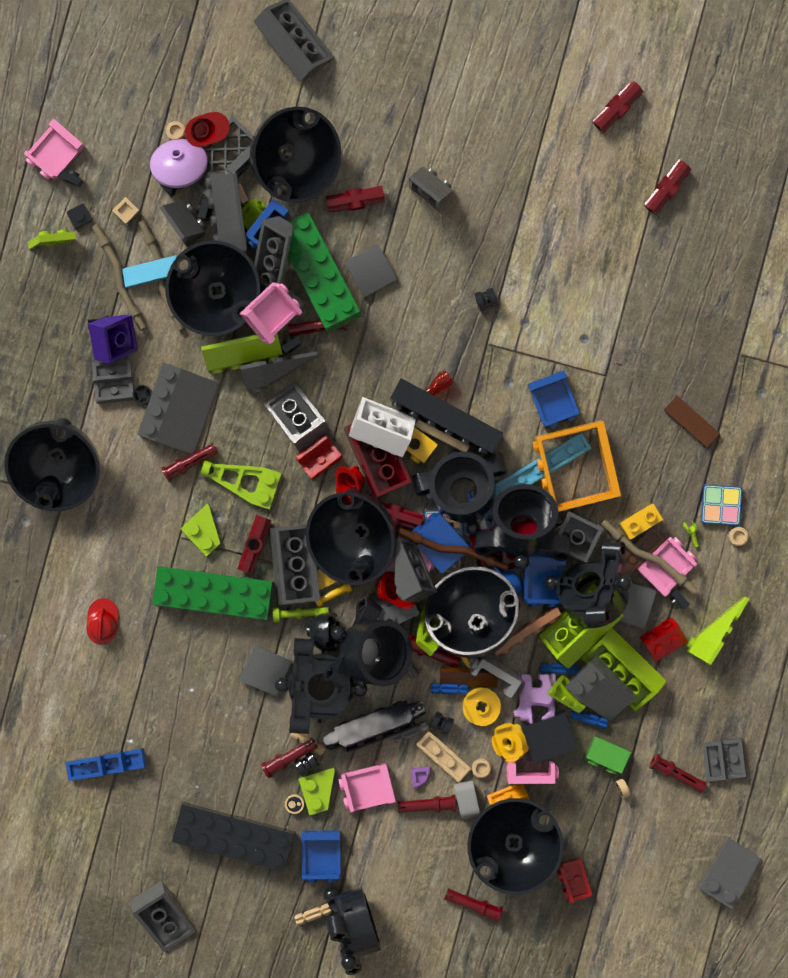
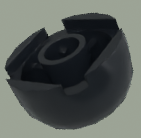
M335 612L321 613L315 616L310 626L307 627V636L310 639H314V646L320 650L335 651L337 649L334 646L339 641H335L331 637V630L336 626H340V621L335 619V617H338Z

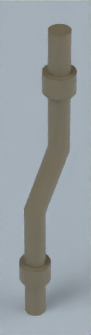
M146 220L139 222L145 244L149 246L154 259H162L155 243L156 238L153 233L151 234ZM166 279L159 280L158 288L168 308L169 318L172 317L177 331L184 329V326L174 317L167 303L165 294Z
M95 224L92 226V229L99 239L97 242L105 250L113 265L118 292L129 310L128 314L132 315L139 330L142 331L147 327L140 316V310L137 306L135 307L125 289L121 264L110 246L111 242L108 236L104 235L99 224Z
M606 519L600 524L611 534L615 541L624 542L625 547L635 556L661 566L675 579L679 586L682 585L692 595L698 590L687 580L683 573L680 574L663 558L640 550L623 535L624 532L619 528L616 529Z

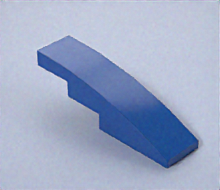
M144 748L65 762L68 781L147 767Z

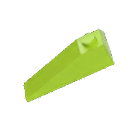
M742 597L699 632L695 638L692 636L686 645L688 647L687 652L704 663L711 665L724 645L721 640L730 634L733 629L732 622L737 621L749 598Z

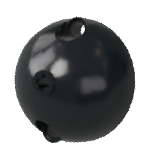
M289 107L278 110L262 121L253 136L250 146L252 171L259 184L273 198L296 203L314 199L331 185L338 173L341 163L339 136L331 122L316 110L307 107ZM307 113L310 114V119L308 122L305 121V115ZM281 186L283 191L278 195L277 190Z
M203 241L189 246L173 261L166 278L165 294L172 314L184 327L197 334L219 336L228 334L246 323L240 317V310L246 308L260 295V281L255 265L241 249L223 241ZM183 260L188 261V267L185 270L180 269V263ZM222 287V294H216L215 288L220 289Z
M66 418L39 422L28 426L12 440L5 455V474L11 488L22 500L38 509L65 511L75 508L84 503L93 494L99 481L100 460L96 448L88 436L72 425ZM42 496L48 497L49 500L44 499Z
M350 488L345 492H339L326 497L315 506L307 521L306 542L313 561L324 574L343 584L363 585L379 578L393 561L396 554L397 529L393 517L381 502L361 493L355 488ZM355 571L359 573L360 577L356 576Z
M467 567L448 574L435 585L437 593L429 596L427 599L425 623L429 634L442 649L450 654L465 658L485 657L501 649L511 638L517 627L519 610L521 608L520 601L511 583L500 573L483 567ZM435 624H440L437 628H433Z
M509 798L491 804L478 815L472 824L468 836V857L475 874L484 884L501 893L522 895L541 888L555 875L562 861L563 837L557 821L544 807L530 800ZM542 815L550 817L548 824L542 825L539 823ZM510 838H518L516 846H514L513 844L511 846L509 845ZM483 866H488L491 869L488 875L484 876L480 873V869Z

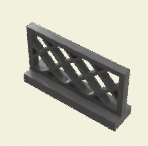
M231 117L228 120L229 125L236 124L238 126V134L225 137V148H215V143L202 148L205 152H211V161H208L207 164L211 165V172H214V165H224V170L230 169L237 173L238 179L251 166L250 146L241 147V138H250L252 140L253 135L236 118ZM228 138H238V148H228ZM228 151H238V157L234 161H227ZM214 152H224V161H214ZM204 174L201 178H208V175ZM200 179L193 184L207 199L210 197V190H204L200 186Z

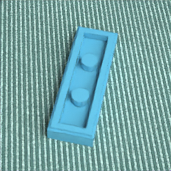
M177 256L122 269L125 287L132 288L166 279L170 266Z

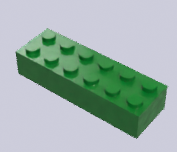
M309 212L289 221L292 224V238L288 258L326 332L329 334L362 317Z
M157 566L152 605L268 620L273 581Z

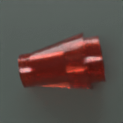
M446 370L439 371L426 388V391L435 396L451 387L454 379Z

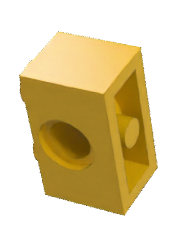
M414 427L411 440L417 439L420 442V447L413 450L408 445L406 451L411 454L410 458L417 464L420 462L424 464L438 444Z
M652 503L618 524L627 539L631 540L661 522L663 518Z

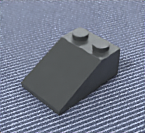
M422 167L409 177V188L439 211L452 195V186L444 179L442 181L436 177L437 173L428 167L426 169Z
M181 200L159 207L186 247L205 235L203 229L206 227L200 218L197 220L192 214L195 211L189 203L185 204Z
M295 382L264 404L299 453L314 444L316 439L325 436L331 431L326 421Z
M397 538L395 554L396 593L402 601L420 602L437 593L416 544L411 543L409 539Z
M597 655L574 675L565 686L580 702L609 721L637 698V695Z
M728 837L697 886L730 909H733L743 894L761 858Z
M163 881L155 884L130 901L132 914L163 952L196 932V929L175 896Z

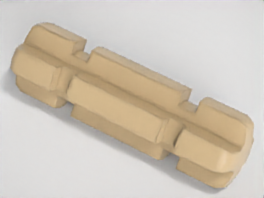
M291 733V736L296 740L299 739L300 743H304L311 738L308 734ZM315 740L313 744H317L318 748L314 752L321 756L326 747L321 743L318 744V741Z
M327 903L322 905L321 908L316 907L305 911L304 914H297L294 919L299 926L305 924L306 921L310 922L321 918L322 915H329L332 913V910H330Z

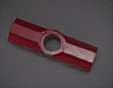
M632 80L618 95L616 94L607 103L606 108L592 121L595 127L602 133H605L617 119H621L631 108L630 106L644 92L641 86Z
M681 160L676 162L645 202L644 207L655 215L659 213L692 170L689 165Z
M382 186L367 189L355 188L347 190L345 193L326 196L329 213L348 209L349 211L360 210L369 205L385 203Z
M381 502L390 512L395 525H403L415 529L418 525L422 524L423 514L407 510L405 507L396 504Z
M258 515L255 516L237 567L238 570L253 575L272 520ZM253 539L259 541L260 546L257 550H252L249 547V543Z

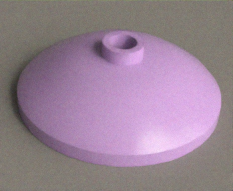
M176 139L162 144L155 150L150 160V169L153 177L160 184L171 188H182L194 184L204 175L208 161L202 147L192 146L187 139Z

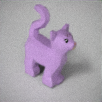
M518 674L522 683L518 695L519 706L513 713L514 717L533 724L532 705L548 708V713L542 719L554 716L556 713L555 699L549 696L547 692L556 682L555 674H538V679L541 681L540 687L532 686L530 675Z

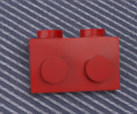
M327 435L316 439L314 444L308 449H303L296 457V460L313 481L343 457Z
M672 617L664 620L660 625L640 636L641 641L655 662L688 643L681 628Z
M581 858L560 864V870H557L560 882L564 881L566 888L562 889L565 900L569 899L572 904L574 901L593 896Z

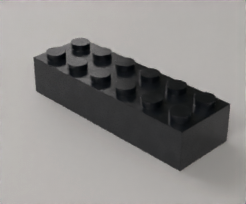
M402 378L390 397L392 406L402 411L404 408L409 411L408 415L415 417L417 420L420 417L427 420L426 424L434 428L438 426L443 429V433L451 437L455 435L460 438V442L468 446L473 445L477 447L476 451L482 455H491L503 435V432Z
M183 802L172 842L284 872L295 831Z

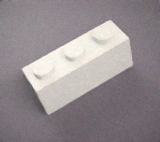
M362 397L351 425L349 436L370 444L375 448H380L393 455L403 457L411 441L416 418Z

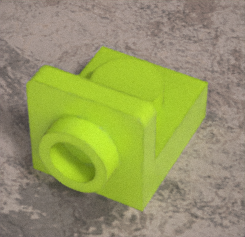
M256 198L248 201L242 208L243 224L247 230L250 229L266 208V205Z

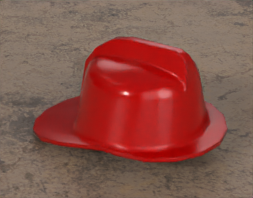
M209 112L189 120L185 127V137L192 146L204 147L219 142L229 133V121L226 116L219 112Z
M340 466L335 471L336 493L345 492L350 488L360 491L363 488L365 479L358 466L348 468Z
M392 571L385 572L381 576L379 583L375 585L379 598L386 603H392L402 609H410L416 604V602L402 601L398 597L395 573Z
M101 598L94 601L89 607L86 629L88 637L94 643L107 644L116 636L118 608L111 600Z

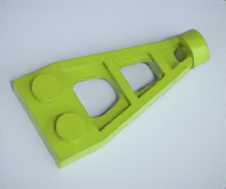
M204 461L200 473L202 476L210 477L251 504L269 510L282 474L264 467L212 464V462ZM211 467H213L214 472L212 474H209ZM230 470L238 473L235 484L223 480L224 471ZM255 475L259 478L255 492L250 493L241 487L243 476Z

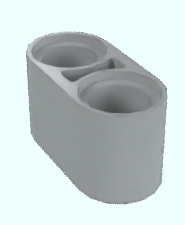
M473 781L454 784L461 819L478 817L480 811Z

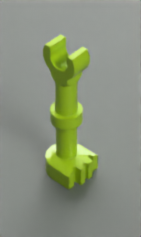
M272 607L273 623L280 622L281 618L297 617V619H302V617L317 616L321 613L329 612L328 607L301 609L299 607L296 610L280 611L279 607Z

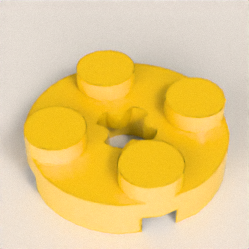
M478 687L469 691L464 698L463 713L469 722L479 726H487L498 718L501 702L497 694L489 688ZM480 701L487 703L484 712L476 709Z
M504 723L495 728V734L492 736V746L499 757L503 756L507 762H515L528 752L529 747L520 725Z

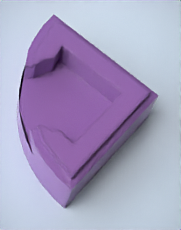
M430 766L411 768L413 788L421 786L428 779Z

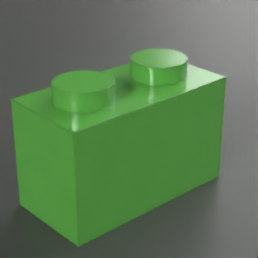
M594 736L585 757L589 759L588 763L596 767L601 764L606 767V771L616 775L617 772L622 774L631 752Z

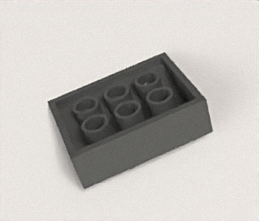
M163 362L137 435L189 454L195 453L219 383Z

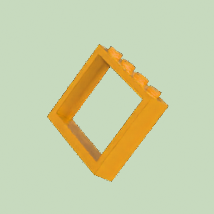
M602 420L534 437L535 441L532 442L533 449L539 455L537 466L539 472H543L544 479H541L542 487L544 490H547L556 502L542 441L591 429L596 431L609 491L558 503V512L621 496L606 428Z

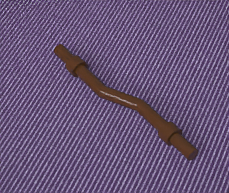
M399 528L397 535L409 539L411 543L421 544L440 553L466 554L484 562V565L494 566L503 571H507L509 564L497 560L493 555H478L474 549L466 546L440 545L422 537L420 533H412L403 528Z

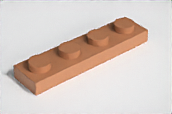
M551 607L514 631L508 642L495 652L496 656L506 654L514 644L520 645L527 640L526 637L531 633L533 635L539 633L545 624L556 622L559 619L558 616L561 615L559 609Z

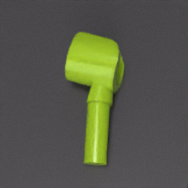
M691 520L692 525L688 528L684 522L683 527L690 534L694 547H699L695 533L697 525Z

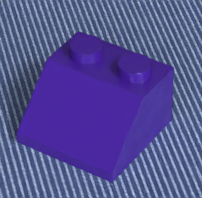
M131 314L102 317L88 324L94 360L110 364L138 351Z

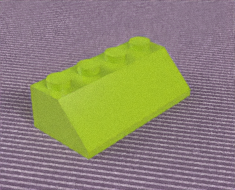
M278 332L274 335L275 340L271 344L263 343L257 335L202 346L201 349L207 371L215 375L224 373L223 369L239 370L241 369L240 366L264 360L271 362L282 357L283 352Z
M593 584L583 594L592 593L598 587ZM565 610L559 616V619L552 623L539 637L555 658L569 669L624 615L621 614L615 621L603 627L584 628L575 624Z
M613 628L581 657L587 664L597 655L637 695V698L629 704L635 712L653 698L666 683V680Z

